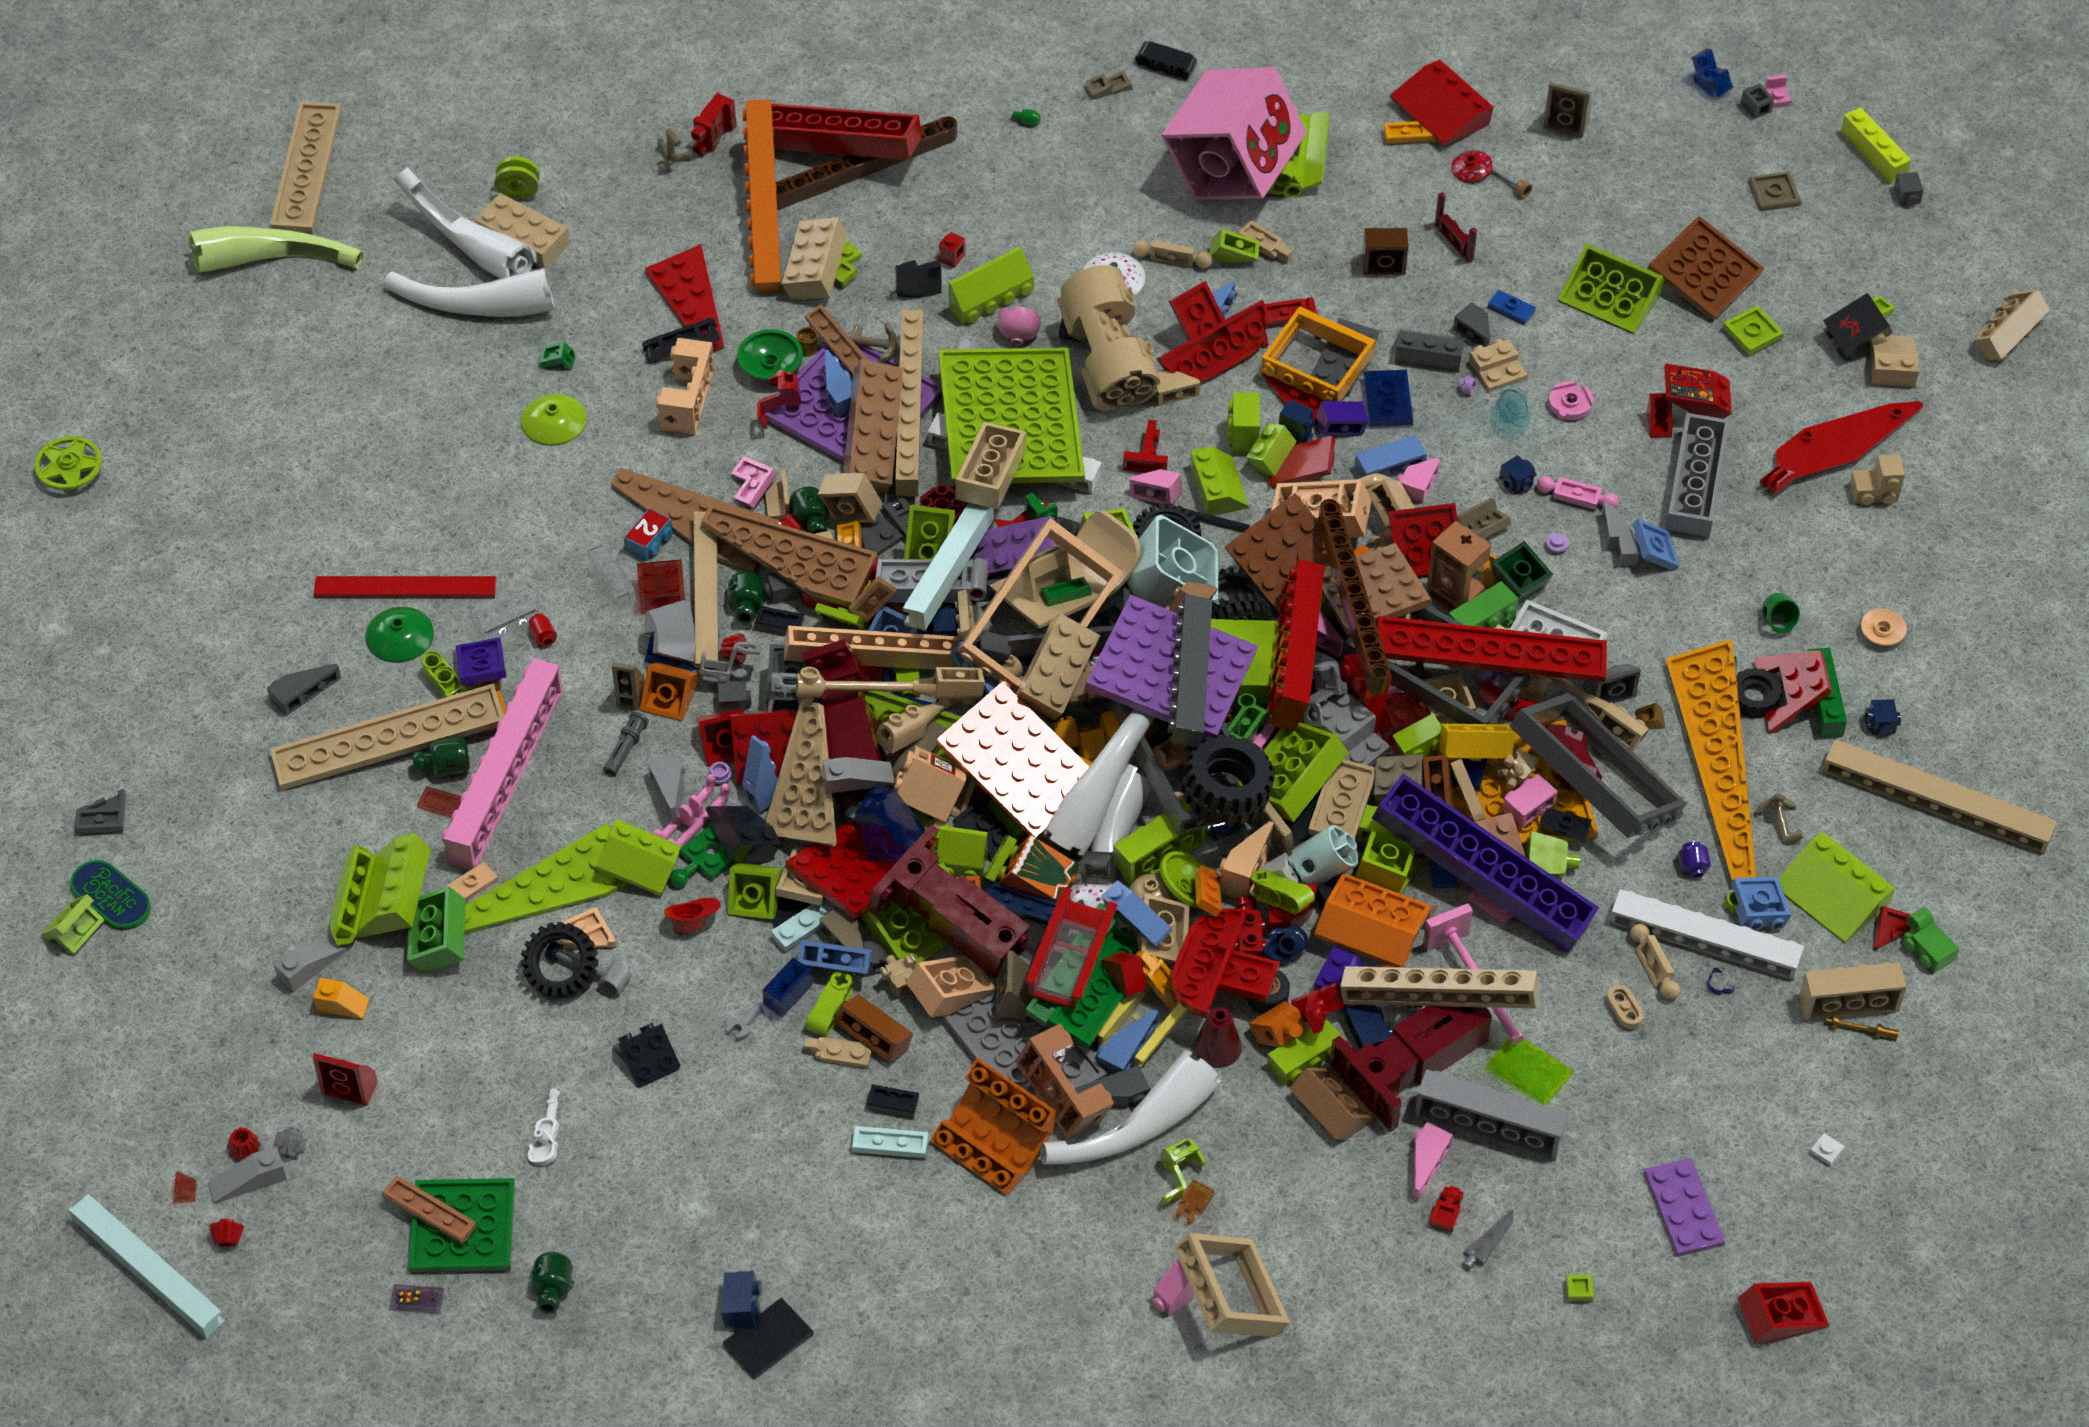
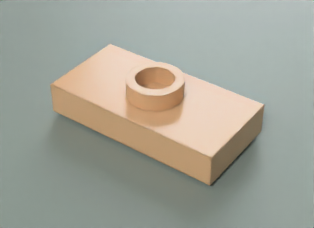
M483 862L445 887L450 886L464 897L465 902H467L499 880L491 868Z

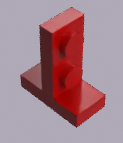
M1148 419L1142 453L1124 451L1123 470L1148 473L1160 469H1168V456L1157 455V447L1154 446L1155 442L1159 443L1160 440L1157 420Z
M1336 983L1291 1001V1004L1299 1010L1304 1023L1308 1021L1313 1034L1323 1031L1328 1013L1345 1007L1343 997Z

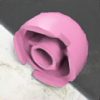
M1015 306L1014 310L1009 311L1008 307H1004L999 311L998 328L1001 334L1010 340L1012 344L1021 345L1023 342L1035 338L1041 325L1042 316H1037V311L1026 307Z

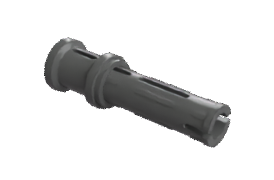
M635 711L630 713V720L626 727L621 729V738L603 767L605 773L616 776L631 746L639 741L643 727H646L649 723L645 715Z

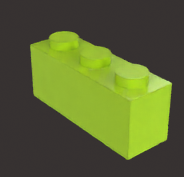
M1326 1018L1323 1031L1313 1034L1311 1028H1309L1299 1037L1268 1053L1267 1066L1284 1086L1290 1082L1295 1083L1306 1068H1319L1323 1061L1330 1058L1332 1040L1339 1035L1342 1037V1035Z

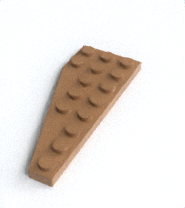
M712 504L709 505L702 519L703 527L808 595L849 607L861 594L878 558V553Z

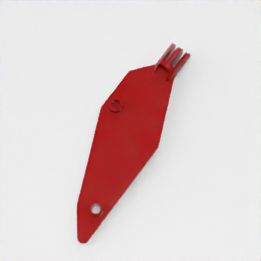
M1920 401L1890 403L1804 428L1776 450V467L1761 478L1760 485L1776 495L1795 479L1857 461L1923 408V403Z

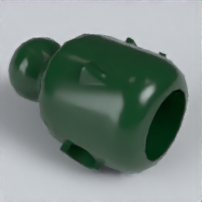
M806 486L797 489L790 496L789 514L806 532L812 534L827 531L825 522L829 515L828 509L818 496L819 490L812 486Z
M738 572L731 577L728 583V606L735 614V618L739 623L749 624L753 622L756 612L759 611L765 602L762 579L753 572Z
M463 738L438 740L430 745V752L423 753L417 751L412 754L414 771L416 773H423L428 769H433L435 777L442 778L464 774L470 769L467 743Z
M554 1251L540 1254L534 1261L530 1287L532 1294L537 1297L536 1306L538 1310L545 1314L555 1313L560 1307V1299H563L574 1285L572 1280L573 1265L571 1260L562 1253Z

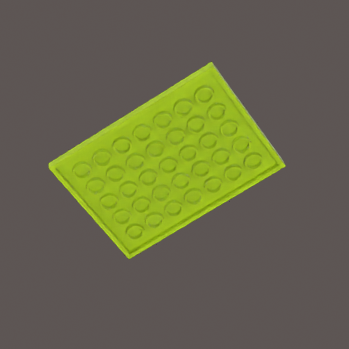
M1069 348L944 349L938 351L952 485L956 484V478L983 422L1026 431V451L1011 483L1085 481Z

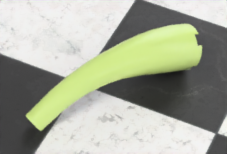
M222 226L194 230L188 233L189 249H192L194 257L192 261L197 273L276 257L319 258L358 269V264L362 263L364 259V252L362 250L338 241L296 231Z

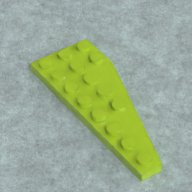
M606 823L466 904L464 935L485 930L497 924L511 923L516 919L530 918L557 911L569 905L583 904L588 900L606 898L630 884L595 869L611 830L609 824Z

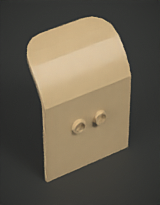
M1100 510L1093 513L1087 519L1076 537L1124 572L1107 596L1109 597L1130 577L1137 566L1141 550L1138 537L1130 528L1107 511ZM1054 545L1032 556L1003 600L1040 629L1050 624L1052 619L1060 613L1068 616L1092 605L1107 581L1059 545ZM1080 577H1084L1091 587L1092 595L1053 606H1048L1041 595V588ZM1006 578L989 585L990 589L997 593Z

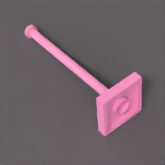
M1469 903L1426 920L1422 945L1428 952L1451 942L1466 968L1478 969L1460 938L1469 935L1473 913ZM1492 1008L1508 1033L1510 1043L1512 1045L1520 1043L1524 1036L1521 1032L1517 1031L1503 1008Z

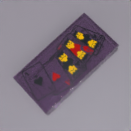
M394 1284L390 1310L441 1314L444 1288Z

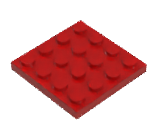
M845 824L835 830L836 846L812 844L787 859L785 868L852 919H856L868 911L872 889L899 859L856 827Z

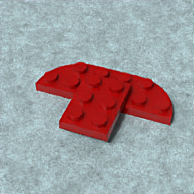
M1207 282L1199 283L1168 301L1188 341L1156 359L1164 370L1173 374L1178 371L1199 379V381H1204L1218 375L1251 356L1262 344L1265 328L1268 326V315L1264 301L1259 300L1225 319Z
M1238 908L1222 909L1217 917L1213 915L1206 917V915H1203L1190 927L1173 968L1172 989L1178 1002L1192 1014L1207 1018L1217 990L1263 1002L1267 1001L1277 976L1280 962L1234 950L1246 921L1248 910Z

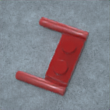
M1308 297L1305 300L1300 298L1265 304L1268 326L1287 324L1299 306L1318 314L1313 297ZM1265 330L1263 336L1264 340L1261 344L1262 348H1266L1269 346ZM1315 336V338H1316L1317 340L1322 339V338H1320V337H1318V336Z

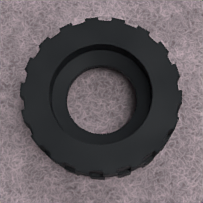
M1748 668L1738 673L1736 677L1739 707L1743 715L1750 716L1751 718H1763V716H1766V713L1777 709L1782 695V686L1779 683V679L1773 673L1757 668ZM1750 685H1758L1766 690L1767 697L1763 701H1754L1745 696L1744 690Z

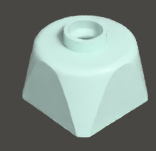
M1163 515L1156 516L1139 538L1141 554L1137 566L1126 580L1133 596L1166 608L1168 604L1171 605L1174 601L1171 596L1178 586H1184L1187 582L1218 588V550L1214 544ZM1218 590L1215 593L1212 602L1218 599Z

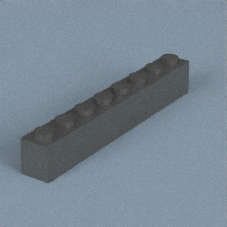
M1185 594L1183 603H1178L1176 616H1180V619H1177L1175 632L1179 634L1176 635L1174 649H1177V651L1174 653L1173 665L1176 668L1173 669L1171 682H1175V685H1172L1170 698L1174 699V702H1171L1169 715L1173 716V718H1170L1168 732L1171 733V743L1199 748L1205 722L1212 599Z

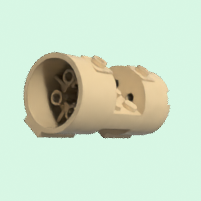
M1100 265L1086 268L1072 275L1062 285L1060 290L1061 296L1056 298L1068 334L1079 341L1087 338L1092 352L1086 359V368L1082 369L1081 372L1093 407L1105 413L1109 410H1116L1117 406L1128 404L1129 407L1146 402L1158 392L1156 387L1161 382L1154 365L1155 360L1152 354L1154 349L1152 345L1139 337H1129L1131 333L1126 325L1135 315L1136 306L1133 300L1135 296L1132 290L1126 286L1122 272L1114 266Z

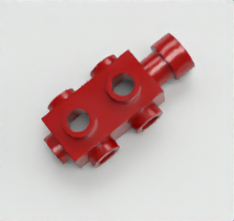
M1244 895L1237 899V908L1248 910L1247 918L1234 950L1262 957L1267 942L1262 937V934H1265L1266 923L1265 920H1261V910H1256V899L1253 896Z

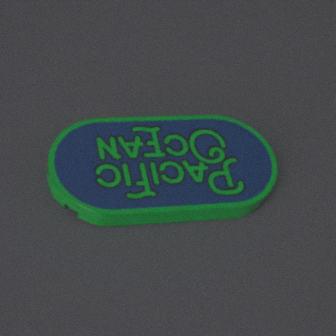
M102 860L88 861L80 865L72 874L71 887L74 895L79 898L88 894L94 900L90 906L111 927L123 930L122 928L134 929L148 919L151 908L148 895L110 863Z

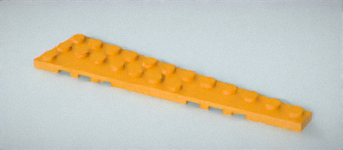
M1728 639L1666 658V662L1733 882L1734 878L1757 877L1734 648L1732 639Z

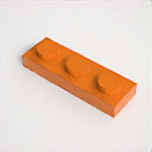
M1199 865L1195 870L1196 905L1217 917L1222 911L1220 876L1212 868H1205Z

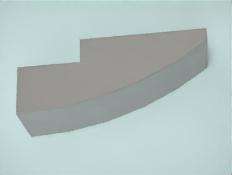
M1604 502L1602 521L1607 549L1617 550L1619 567L1637 566L1640 553L1632 530L1621 514L1609 502Z

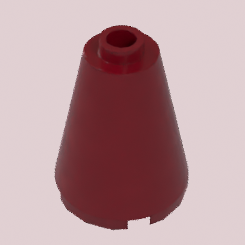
M1222 1007L1214 1008L1209 1012L1194 1040V1050L1198 1059L1202 1058L1214 1068L1232 1065L1239 1059L1242 1051V1042L1232 1014L1229 1010Z

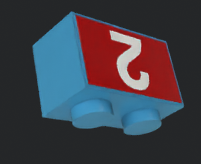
M648 508L624 536L625 550L648 561L652 555L655 556L659 552L661 544L671 538L673 534L671 518Z

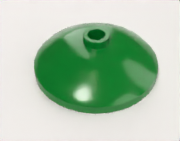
M776 329L761 330L749 335L740 344L737 354L738 363L743 372L753 379L770 382L769 377L777 374V371L780 370L795 373L803 360V351L799 341L791 334Z
M403 606L393 607L380 612L370 621L366 629L365 638L369 650L376 657L388 662H406L426 652L433 641L434 629L429 617L420 610Z

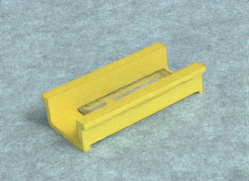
M1163 961V962L1167 965V967H1168V966H1169V962ZM1147 982L1145 992L1122 999L1097 1035L1099 1037V1048L1101 1044H1106L1109 1037L1152 1010L1159 1011L1157 1027L1149 1040L1134 1057L1132 1067L1139 1065L1140 1069L1188 1011L1180 1003H1178L1173 1011H1170Z

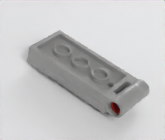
M982 558L968 560L943 603H955L958 601V591L965 589L971 600H983L986 597L988 562ZM878 559L876 577L879 576L896 587V593L886 603H906L932 560Z

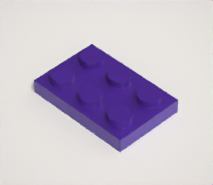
M500 637L455 645L461 686H474L481 682H496L502 678H507Z

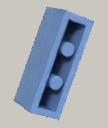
M1413 435L1356 454L1354 467L1361 478L1374 473L1392 478L1404 474L1408 466L1426 461L1427 453L1417 436Z

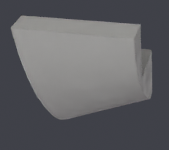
M681 600L646 611L644 634L654 636L653 654L686 663L694 662L695 630L688 601Z

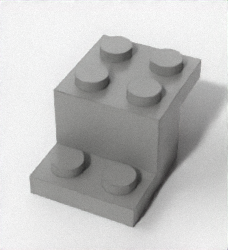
M1346 692L1341 695H1334L1321 705L1323 725L1320 728L1339 737L1349 752L1344 758L1345 760L1372 766L1377 762V757H1384L1390 752L1391 746L1374 733L1376 716L1351 694ZM1315 710L1310 713V718L1314 721L1317 719Z

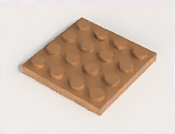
M1396 543L1356 557L1376 625L1378 616L1398 618L1432 605L1430 596ZM1331 566L1324 570L1322 595L1345 633L1350 635Z

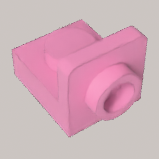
M1786 75L1766 78L1764 88L1774 98L1773 108L1791 105V99L1786 88Z

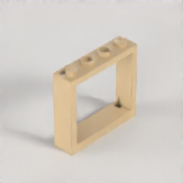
M1188 1233L1174 1246L1211 1332L1273 1337L1290 1324L1253 1239ZM1206 1254L1236 1257L1261 1314L1230 1311Z

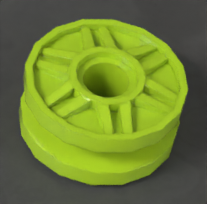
M511 156L498 162L495 170L494 185L499 194L501 193L511 199H528L536 194L539 186L540 172L538 166L533 161L520 156Z

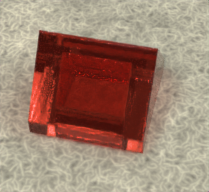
M179 1171L175 1172L174 1203L195 1202L196 1179Z

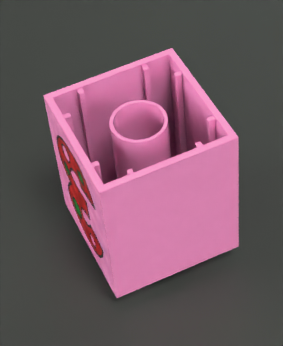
M1275 67L1206 70L1161 136L1194 199H1263L1307 132L1298 116L1297 108L1293 105L1282 83L1280 74L1276 71Z

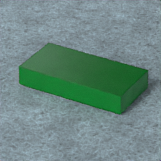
M1084 577L1041 588V595L1048 606L1092 595L1091 587Z

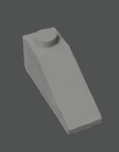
M674 753L647 763L653 785L672 824H675L678 821L684 786L682 775L685 774V768L682 761H677Z
M849 757L823 760L821 776L825 794L895 785L891 762Z
M331 934L293 949L274 964L277 979L294 993L346 952L348 948L345 945L337 946Z
M277 1146L251 1154L210 1180L208 1184L216 1204L285 1181L287 1178Z

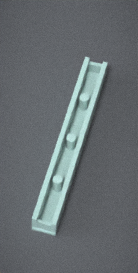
M973 503L967 504L904 605L903 611L909 613L904 621V625L924 631L927 629L994 520L993 508Z
M89 1194L75 1206L69 1208L73 1222L205 1339H208L209 1335L224 1323V1320L219 1316L222 1314L220 1309Z

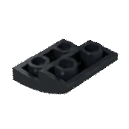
M913 260L895 266L897 296L912 298L942 293V273L939 260L927 262L919 266Z

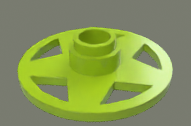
M78 436L57 438L47 443L38 452L34 463L35 472L39 480L50 488L57 490L76 489L88 484L97 476L102 466L101 453L98 447L86 438ZM72 442L66 449L55 447L62 443ZM86 445L94 451L96 457L84 455ZM43 456H45L50 463L40 471V463ZM92 470L88 476L80 480L82 471ZM62 476L66 484L55 483L50 480Z

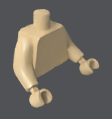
M1378 473L1359 478L1362 479L1385 526L1388 527L1381 533L1382 536H1375L1368 540L1367 544L1372 541L1377 543V548L1372 551L1382 548L1385 541L1389 542L1391 540L1388 511L1414 508L1409 495L1400 481Z

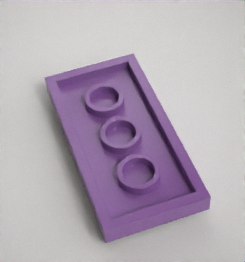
M1048 516L987 530L973 552V560L982 558L988 562V576L1012 571L1043 524L1050 518L1052 520L1054 518ZM1045 537L1034 554L1056 545V543Z
M1692 1158L1645 1168V1177L1677 1257L1725 1245L1724 1237Z

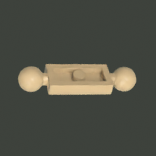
M1139 240L1133 246V251L1137 256L1144 257L1151 254V260L1192 267L1193 263H1196L1202 269L1208 268L1212 264V256L1208 252L1194 254L1195 248L1155 240H1153L1152 246L1145 240Z
M1635 924L1630 930V935L1634 941L1640 943L1635 950L1655 988L1661 987V994L1664 998H1676L1679 995L1680 987L1675 981L1670 980L1675 972L1655 935H1649V929L1646 925Z

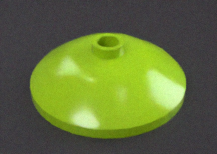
M546 394L540 396L525 407L521 416V426L527 437L536 443L548 446L562 445L574 440L583 432L587 422V415L583 405L575 398L565 394Z
M1179 851L1169 852L1160 862V873L1163 883L1177 900L1189 905L1191 908L1201 909L1196 905L1195 870L1199 865L1205 868L1208 867L1187 853Z

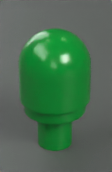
M1022 109V112H1012V119L1020 120V124L1034 127L1041 121V116L1036 110Z

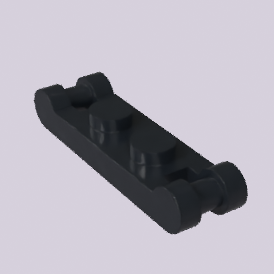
M707 318L645 340L642 343L643 351L647 353L645 355L647 363H656L659 359L670 356L671 348L676 346L678 338L712 343L719 341L720 335L719 331L715 329L717 327L715 319Z

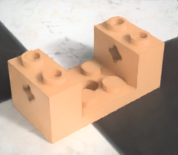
M678 338L676 346H672L670 358L674 359L672 373H675L676 381L688 383L687 389L680 390L663 387L661 396L658 395L656 398V408L659 409L657 422L660 423L661 431L696 435L714 372L712 342Z
M1362 479L1277 484L1272 510L1296 493L1318 520L1320 503L1317 505L1312 504L1318 499H1321V502L1326 499H1333L1340 504L1349 536L1365 537L1372 500Z

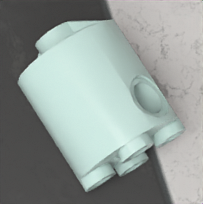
M1331 825L1296 846L1292 850V855L1288 857V861L1297 870L1302 884L1325 885L1357 865V845L1349 833H1346L1336 825Z

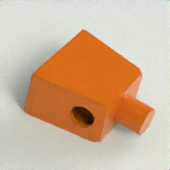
M1287 1001L1280 1003L1248 1023L1256 1042L1259 1045L1283 1046L1307 1030L1299 1010Z

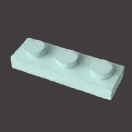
M824 898L822 905L812 904L771 930V937L786 952L800 943L801 940H805L816 931H819V919L836 908V906Z
M855 1126L852 1152L926 1158L929 1135L928 1132Z

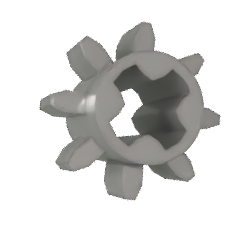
M285 1126L284 1130L277 1131L274 1142L278 1143V1151L290 1156H295L300 1150L304 1151L307 1139H304V1136H302L303 1131L292 1126Z

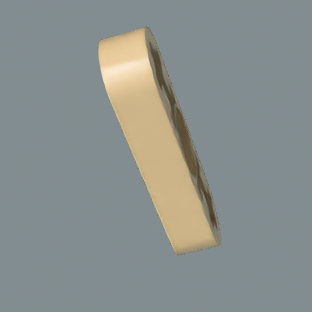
M1459 759L1451 762V770L1472 820L1476 822L1486 819L1462 760Z

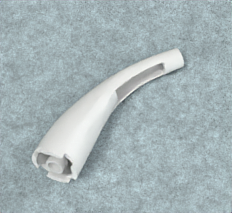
M408 167L393 179L414 205L447 238L488 273L502 279L530 272L533 262L537 263L536 252L531 246L505 234L490 230L460 215L435 196Z
M545 268L492 282L457 288L421 284L393 271L386 276L384 281L385 289L405 299L450 313L490 317H518L555 310Z
M1136 709L1132 710L1096 759L1065 795L1043 832L1045 835L1052 834L1050 839L1069 851L1071 848L1076 847L1079 849V855H1085L1106 816L1113 795L1130 758L1155 717Z
M1127 764L1106 816L1091 843L1092 879L1103 880L1111 886L1116 882L1117 865L1114 861V844L1119 839L1129 836L1152 789L1147 775L1144 778L1136 773L1138 767ZM1119 920L1116 928L1130 935L1131 928Z
M1184 1050L1120 1125L1096 1138L1076 1144L1067 1145L1066 1141L1043 1142L1040 1148L1041 1162L1044 1165L1080 1163L1109 1157L1134 1148L1158 1136L1193 1112L1212 1094L1221 1083V1080H1215L1218 1074L1202 1058L1199 1061L1190 1058L1192 1052Z

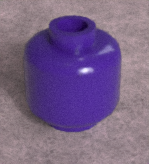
M1699 841L1688 842L1682 845V849L1678 852L1681 871L1685 874H1691L1692 878L1704 876L1705 871L1711 867L1708 848L1700 844Z

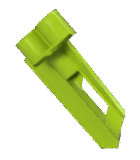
M1317 111L1311 116L1307 113L1299 115L1307 132L1300 142L1299 157H1290L1267 193L1284 194L1286 198L1299 197L1302 194V190L1323 183L1330 123L1329 113Z

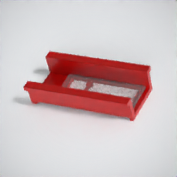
M1063 887L1025 983L1030 985L1029 996L1075 1010L1078 1000L1081 1001L1118 904L1109 901L1105 911L1071 901L1072 889Z

